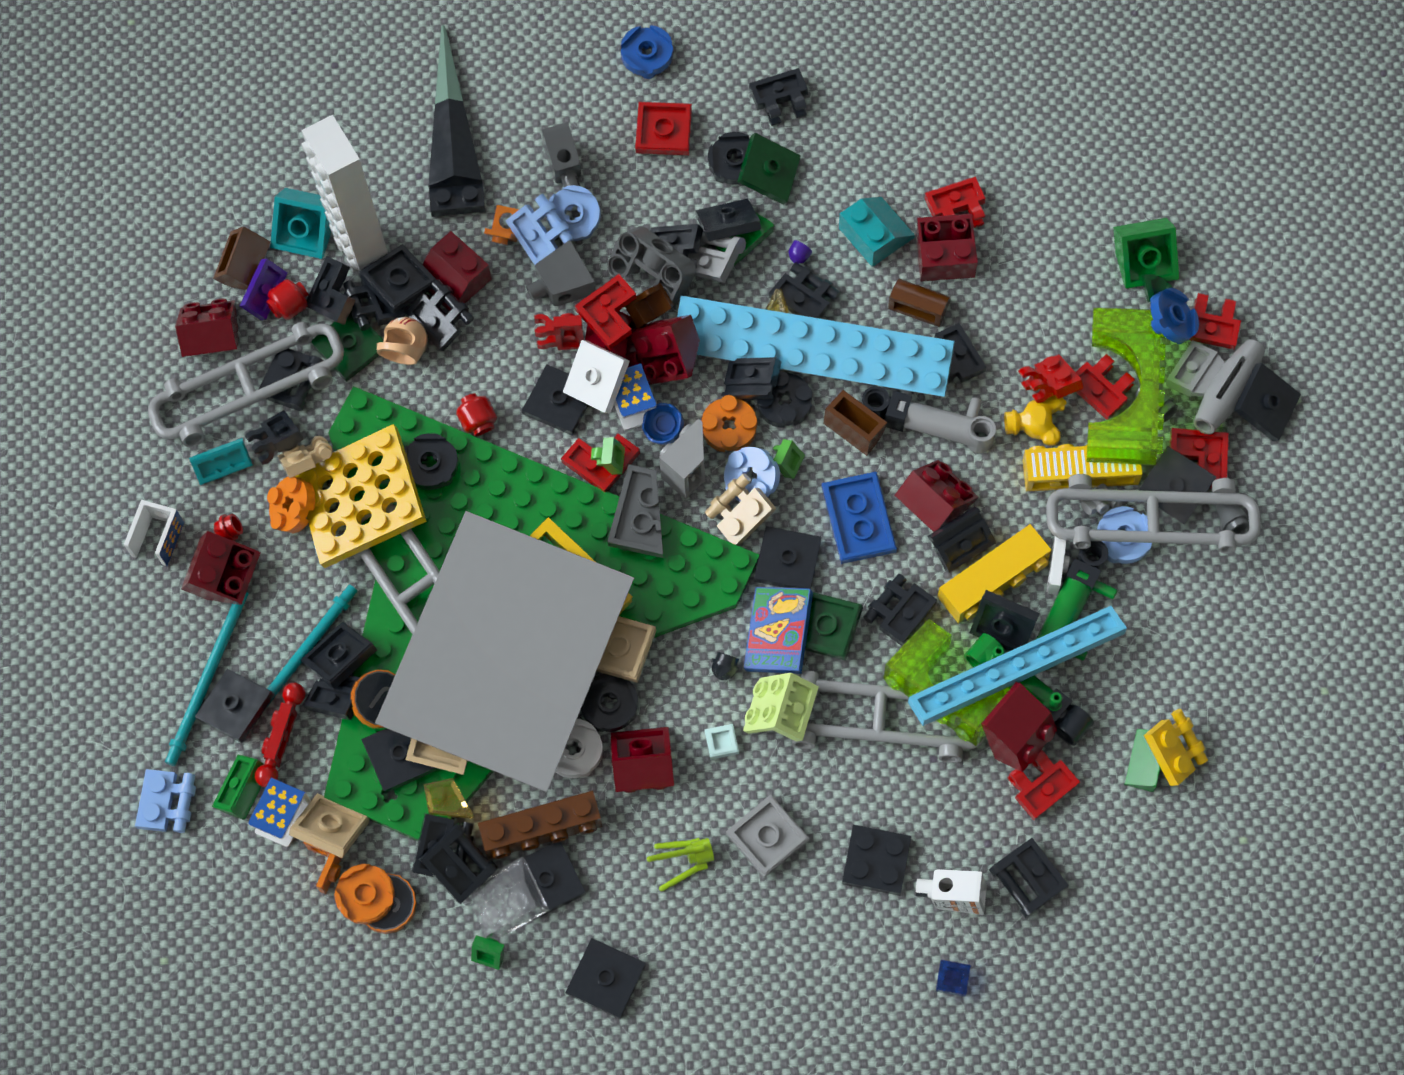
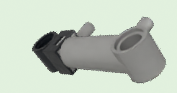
M873 386L865 390L862 395V404L887 422L886 428L900 432L907 428L967 445L975 453L987 452L993 445L996 426L990 418L978 416L982 401L977 397L971 398L965 416L912 401V391H893L890 399L885 389ZM875 402L879 403L881 406L875 408L870 406L869 404ZM976 432H983V433H985L987 436H986V437H978V436H976L975 433H976Z

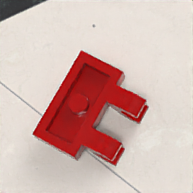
M976 176L925 193L924 199L932 216L955 215L956 213L968 210V213L972 214L974 228L984 225L982 218H985V214L980 205L985 204L986 198Z
M1198 293L1194 308L1199 319V329L1196 335L1192 336L1189 340L1235 350L1241 320L1233 319L1236 301L1225 299L1221 315H1212L1205 313L1209 295Z
M565 313L553 317V320L545 314L534 316L535 324H545V326H539L535 329V336L538 338L547 336L545 340L537 341L538 349H548L550 347H557L558 350L579 349L581 340H585L581 315Z
M1060 354L1047 357L1043 361L1034 364L1035 369L1025 366L1018 370L1022 378L1030 376L1028 380L1021 382L1025 390L1032 389L1037 391L1041 389L1038 393L1032 395L1036 403H1042L1054 395L1060 399L1084 389L1082 379Z
M1105 354L1094 366L1086 362L1076 371L1077 375L1082 379L1084 389L1076 391V393L1108 421L1127 402L1128 398L1124 394L1134 386L1133 382L1135 379L1126 372L1114 385L1109 382L1104 376L1112 370V364L1115 361L1108 354Z
M1043 750L1038 753L1036 760L1032 763L1038 771L1043 773L1035 781L1031 782L1024 772L1016 769L1007 777L1009 782L1020 791L1015 796V799L1033 820L1038 818L1080 783L1062 760L1053 764Z

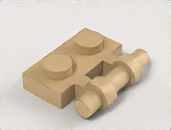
M315 436L311 440L310 445L305 447L304 445L298 446L297 444L293 449L283 451L282 454L277 456L285 472L291 478L316 467V463L330 458L333 450L323 436Z
M745 473L738 479L734 478L728 484V489L721 496H716L710 502L711 506L705 511V514L710 519H714L719 513L723 516L724 519L717 527L730 543L740 546L776 510V507L760 488H754L749 493L745 487L751 482V478ZM737 496L741 502L732 510L728 504Z

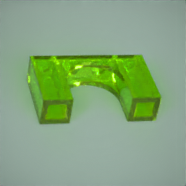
M928 619L885 664L883 679L886 680V683L892 689L899 690L908 697L934 686L928 673L949 651L952 635ZM1012 686L936 721L949 726L962 740L969 741L977 746L986 736L981 723Z

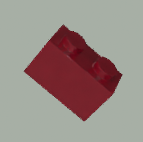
M452 231L447 233L430 249L422 264L436 280L439 279L443 285H448L454 291L453 295L459 302H468L492 280L489 264ZM433 289L428 291L432 297L436 293ZM445 302L442 304L449 312L452 310Z
M1015 682L981 723L994 758L1021 772H1024L1029 764L1036 760L1038 753L1047 742L1053 739L1057 731L1051 712L1019 682Z
M669 727L611 733L615 792L633 793L642 789L653 788L655 790H662L674 786Z

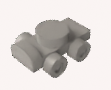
M1104 483L1097 487V489H1109ZM1081 500V508L1088 515H1092L1095 512L1105 514L1108 512L1109 507H1120L1123 501Z

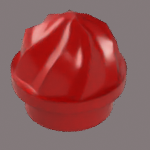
M223 514L214 523L213 531L217 535L235 541L243 533V527L235 514Z

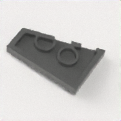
M628 464L607 541L608 546L663 558L656 470Z

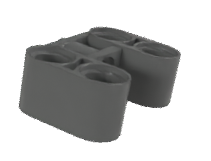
M638 226L620 235L607 264L608 270L613 277L620 274L624 278L640 270V268L644 269L656 278L653 286L661 283L673 304L680 302V297L685 296L696 273L695 265L691 259L684 256L673 248L671 244L662 240L644 226Z

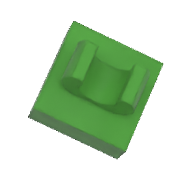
M614 437L603 438L602 448H592L591 460H597V465L603 466L612 475L622 474L625 447Z
M783 439L781 445L773 447V450L776 452L773 460L777 462L780 472L785 478L794 479L805 454L792 440Z

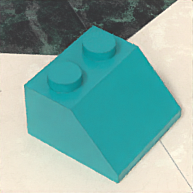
M284 188L274 197L270 248L319 259L324 258L332 231L325 215L326 210L320 201V195Z
M882 197L861 198L839 215V230L871 267L915 238V234Z

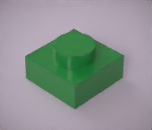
M476 935L472 943L471 961L499 970L504 959L505 944L499 943L490 937L484 938Z

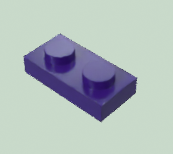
M267 258L261 259L240 303V307L259 320H266L270 312V308L266 303L269 299L268 292L284 281L288 272Z

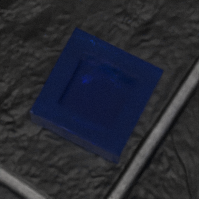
M940 960L935 992L966 997L971 965Z

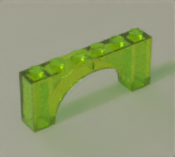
M1093 308L1091 347L1104 348L1124 358L1134 369L1138 377L1140 391L1131 406L1120 415L1106 421L1088 423L1086 462L1156 465L1157 454L1163 453V437H1158V430H1163L1164 413H1158L1159 407H1164V390H1159V384H1164L1165 367H1160V361H1165L1166 344H1160V338H1165V336L1155 333L1151 326V321L1153 320L1151 310Z

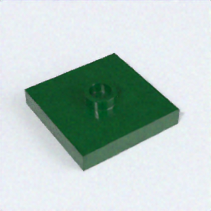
M754 133L750 137L737 182L784 205L788 202L801 155Z
M351 313L345 325L336 321L330 325L338 332L344 347L343 360L334 369L346 382L379 356L377 353V343L384 341L372 327L365 331L360 330L358 323L354 322ZM320 334L312 339L311 345L325 360L332 356L333 349L326 335Z
M813 592L805 650L846 661L863 611L862 604Z

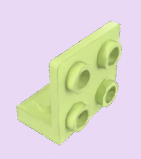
M793 673L760 678L753 689L754 697L745 715L743 731L750 734L773 730L796 742L803 741L819 686Z

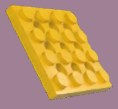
M394 424L333 452L330 458L316 463V467L295 476L309 482L315 491L314 511L309 510L307 519L310 520L308 523L320 565L324 568L426 522L400 433ZM383 456L379 465L372 466L376 457ZM358 467L356 475L352 478H347L348 472ZM333 479L331 487L322 490L323 484L327 480ZM385 479H390L388 486L380 490V483ZM365 490L363 498L359 501H354L355 495L359 491ZM340 502L337 511L329 513L331 505ZM392 502H397L395 510L386 513L388 505ZM367 514H372L370 521L367 524L361 525L362 518ZM346 525L344 534L336 537L337 529Z

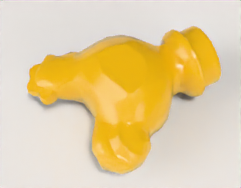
M1054 395L1042 403H1036L1035 400L1030 401L1021 413L1014 409L1011 412H1005L1004 425L1006 434H1014L1016 436L1019 431H1023L1031 438L1042 440L1043 444L1047 446L1057 445L1061 440V434L1059 429L1053 424L1052 414L1057 411H1064L1067 401L1063 397L1058 399Z

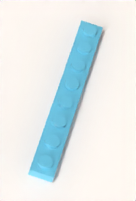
M1109 606L909 697L908 704L922 726L1008 688L1014 685L1015 682H1021L1124 635L1127 627L1113 607Z

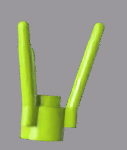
M708 838L656 843L654 845L655 849L685 848L648 856V862L687 855L690 864L696 863L692 868L659 887L660 891H665L698 871L708 869L707 862L714 861L713 850Z

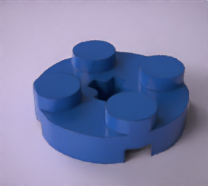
M650 25V28L641 29V26H638L628 31L622 39L621 59L624 66L636 75H641L645 79H651L656 74L666 70L672 62L674 52L671 37L660 27ZM643 47L645 49L651 47L652 53L648 55L642 54L641 49Z
M1167 288L1150 299L1153 318L1151 326L1155 333L1163 334L1167 339L1177 344H1182L1189 340L1192 336L1196 335L1199 329L1197 312L1195 308L1190 310L1186 304L1189 299L1184 293L1175 288Z

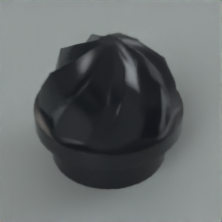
M717 651L715 659L712 658L711 660L712 673L719 680L731 679L736 671H739L740 667L737 666L739 658Z

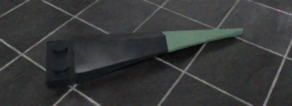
M444 25L441 27L428 183L432 217L486 212L483 182Z

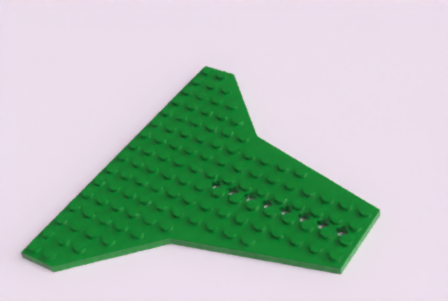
M354 386L328 432L334 451L344 448L392 424L398 428L404 448L406 445L409 446L417 436L428 433L441 435L454 446L458 456V470L453 477L452 483L435 490H424L416 487L426 522L411 528L439 571L465 511L528 536L549 517L596 563L634 577L628 592L633 596L632 602L619 616L655 626L656 633L654 638L737 608L758 563L759 554L663 514H660L663 558L610 547L607 541L619 496L607 491L603 492L591 484ZM383 456L376 457L372 466L379 465ZM428 456L427 461H422V464L426 465V467H432L437 463V461H434L433 456ZM358 467L351 469L348 472L347 478L354 477ZM390 479L383 480L380 483L379 489H385ZM365 490L359 491L355 495L354 501L361 500ZM371 517L364 521L361 525L367 524L370 521ZM401 534L370 547L373 555L399 594L427 575V572ZM545 536L541 539V541L553 545ZM376 579L362 636L373 643L377 651L353 672V676L360 678L374 670H388L396 674L412 637V633ZM434 584L406 604L417 621L420 619ZM354 715L351 720L342 719L324 798L361 813L377 824L418 841L424 813L454 819L494 771L470 761L467 762L464 775L439 769L395 789L394 793L398 796L397 799H391L386 803L384 802L383 788L361 740L386 728H371L363 724Z

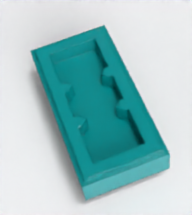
M243 438L189 458L200 485L253 466Z

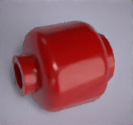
M286 279L269 290V299L266 303L278 319L282 317L285 320H291L307 308L305 298L309 294L300 282L295 284L293 281Z
M472 393L461 399L462 404L457 408L456 415L466 433L474 434L477 437L494 429L497 415L488 397H477L476 393Z

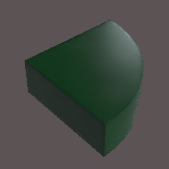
M1154 274L1141 275L1147 302H1150L1151 297L1167 288H1173L1170 283L1160 276Z

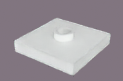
M581 340L563 392L604 413H611L629 360L589 341Z

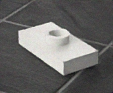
M1056 536L1053 539L1046 590L1047 594L1058 595L1062 572L1067 573L1070 556L1065 555L1066 540L1059 539Z

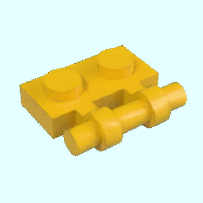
M1177 709L1171 713L1175 721L1173 725L1170 719L1161 720L1144 735L1170 786L1179 785L1196 770L1191 761L1193 757L1197 765H1202L1208 761L1204 753L1205 746L1201 740L1197 739L1192 730L1194 725L1191 719L1185 716L1182 709ZM1181 734L1187 744L1185 748L1179 738Z

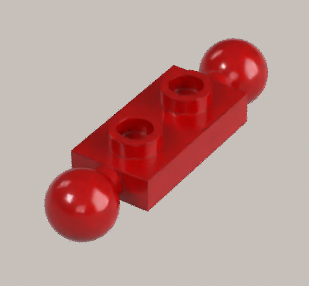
M289 683L284 687L282 696L285 703L281 702L279 710H275L271 719V727L273 729L270 738L266 737L262 746V754H264L263 757L266 761L255 772V780L261 787L266 788L270 778L278 780L279 774L276 767H280L297 716L295 708L296 705L304 701L306 696L304 687L299 683Z

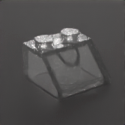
M524 857L493 873L472 893L474 913L485 936L499 939L549 911Z

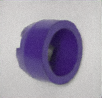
M794 240L789 248V257L794 263H804L812 254V250L808 246L797 240Z

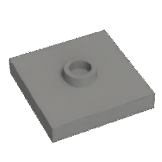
M771 794L726 831L728 838L763 878H766L809 842L810 839Z

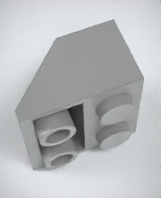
M697 419L692 425L690 423L681 430L679 438L673 444L668 443L659 454L661 479L685 500L705 481L703 422L700 419Z

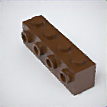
M593 790L478 823L488 859H502L516 851H530L544 843L562 842L568 839L569 836L579 833L581 835L595 832L597 828L603 827Z

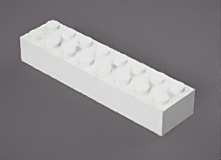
M331 115L301 130L305 140L301 145L307 155L306 160L312 170L313 179L317 184L315 186L321 196L320 201L326 210L325 215L330 223L329 227L335 236L333 239L341 252L344 251L347 257L346 261L352 272L358 271L359 273L388 254L360 159L336 119Z

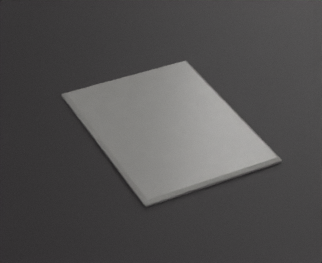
M465 511L375 724L547 792L634 577Z

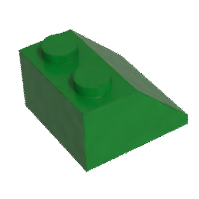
M1168 218L1113 227L1115 254L1126 289L1143 286L1141 275L1154 274L1166 281L1179 279L1176 227Z

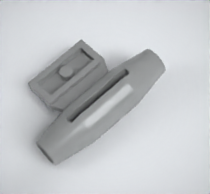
M1192 340L1166 380V386L1188 397H1203L1194 419V426L1204 434L1214 433L1234 412V408L1255 365L1261 363L1265 349L1258 341L1246 340L1224 362L1217 354V351Z

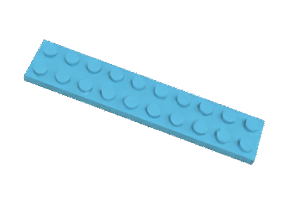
M687 296L680 297L677 317L692 316L700 340L697 355L735 361L737 358L776 357L781 361L780 369L946 396L955 341Z

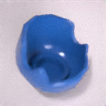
M658 403L656 408L647 411L643 417L642 430L649 441L654 444L666 446L668 443H674L684 428L683 415L672 404Z

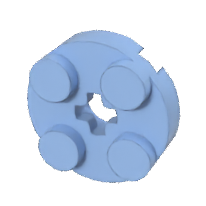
M575 185L562 188L563 190L558 191L556 194L554 193L549 201H552L555 205V211L562 222L565 221L569 226V232L574 238L572 241L590 238L597 229L601 218V209L597 199L586 188ZM573 207H577V211L581 213L580 216L576 217L575 220H570V216L566 215V212L571 211Z
M745 447L739 451H734L729 455L724 470L725 489H728V484L734 478L738 479L743 473L747 474L750 468H753V472L757 473V478L752 479L751 483L745 488L749 493L754 488H760L769 497L771 493L773 494L779 485V466L769 455L770 453L762 448Z
M1127 506L1116 507L1106 512L1100 520L1097 530L1124 529L1125 531H1148V519L1145 514L1142 513L1141 515L1139 512L1133 511L1134 508ZM1102 541L1108 548L1107 560L1111 563L1130 564L1141 560L1149 553L1152 543Z

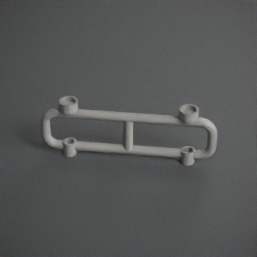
M299 322L292 326L293 334L184 383H181L177 378L166 381L164 384L166 391L156 395L148 407V415L154 431L164 439L181 437L184 446L193 447L202 443L205 438L201 427L307 380L310 381L313 389L321 390L327 388L333 382L329 370L338 366L344 356V347L338 332L328 324L320 323L308 327L307 323ZM323 334L328 337L333 349V354L330 358L256 391L247 366L297 344L306 345L317 335ZM237 372L245 396L173 428H166L159 413L161 405L168 401H180L185 397L186 393Z
M1075 474L1068 479L1069 488L1058 489L1053 492L1048 498L1046 505L1047 525L1050 532L1059 539L1072 540L1074 548L1077 549L1089 548L1091 541L1218 545L1219 552L1229 554L1236 551V545H1249L1254 542L1260 535L1261 530L1258 504L1253 498L1236 493L1235 481L1229 478L1214 480L1212 482V493L1092 489V479L1089 475ZM1062 500L1147 502L1148 531L1090 530L1087 526L1066 529L1058 523V503ZM1158 502L1242 505L1248 510L1249 531L1245 534H1235V532L1230 530H1224L1219 533L1160 532Z
M390 503L386 513L394 511L396 506ZM372 514L365 515L361 520V524L370 518ZM409 529L400 534L427 572V575L401 594L398 593L370 548L353 555L356 561L363 559L413 635L418 621L406 604L435 584L440 571L412 529Z
M803 671L801 674V678L819 686V692L875 697L873 729L808 723L803 741L796 742L792 740V746L796 748H815L816 736L939 747L938 759L940 761L958 763L962 761L963 749H974L980 746L986 739L981 723L989 714L988 707L982 699L969 705L977 711L976 732L970 738L884 730L887 698L908 700L910 696L924 689L818 680L819 674L814 671Z

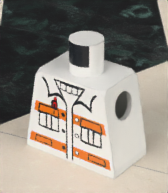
M935 870L933 880L917 879L916 897L931 898L936 909L984 915L987 884L982 872Z

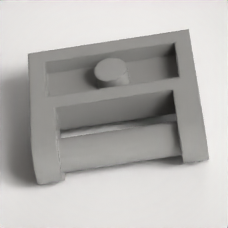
M703 232L699 252L688 255L689 259H696L697 261L695 276L725 283L738 255L745 250L746 242L744 238L737 236L709 242ZM710 244L727 249L725 252L704 248L702 245Z

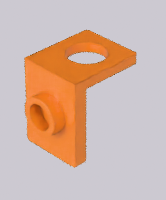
M501 205L496 206L492 229L485 228L484 234L492 237L491 242L508 245V241L517 242L518 239L510 228L505 229L500 225V218L505 213L513 215L520 209Z
M303 842L308 850L328 857L316 884L318 890L326 894L331 882L335 883L340 875L341 866L339 864L342 858Z

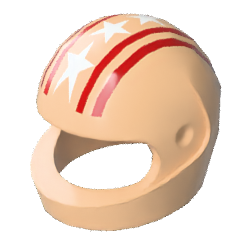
M396 318L385 327L384 341L377 343V353L383 358L396 363L414 365L419 361L426 349L428 342L427 333L421 323L413 318Z

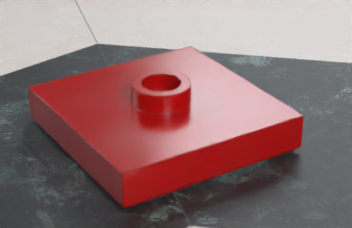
M639 102L635 144L636 154L689 156L692 104Z

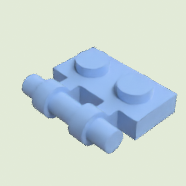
M544 194L535 198L536 203L540 207L535 212L530 205H525L505 220L534 265L558 248L554 242L556 238L560 237L564 244L574 239L569 232V226L565 221L562 222L555 211V205L552 201H548ZM544 217L548 219L553 227L548 232L540 221Z
M146 769L135 827L143 830L166 832L168 821H175L173 831L185 833L186 823L190 822L191 812L189 811L191 797L195 796L196 786H194L195 774L184 773L182 783L176 784L177 774L175 772ZM173 795L180 796L177 809L171 810Z

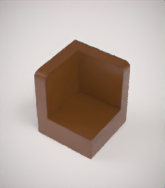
M661 283L636 296L637 298L625 306V309L639 329L672 309L674 304Z

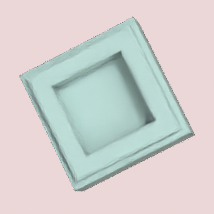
M733 724L704 729L710 760L739 754Z

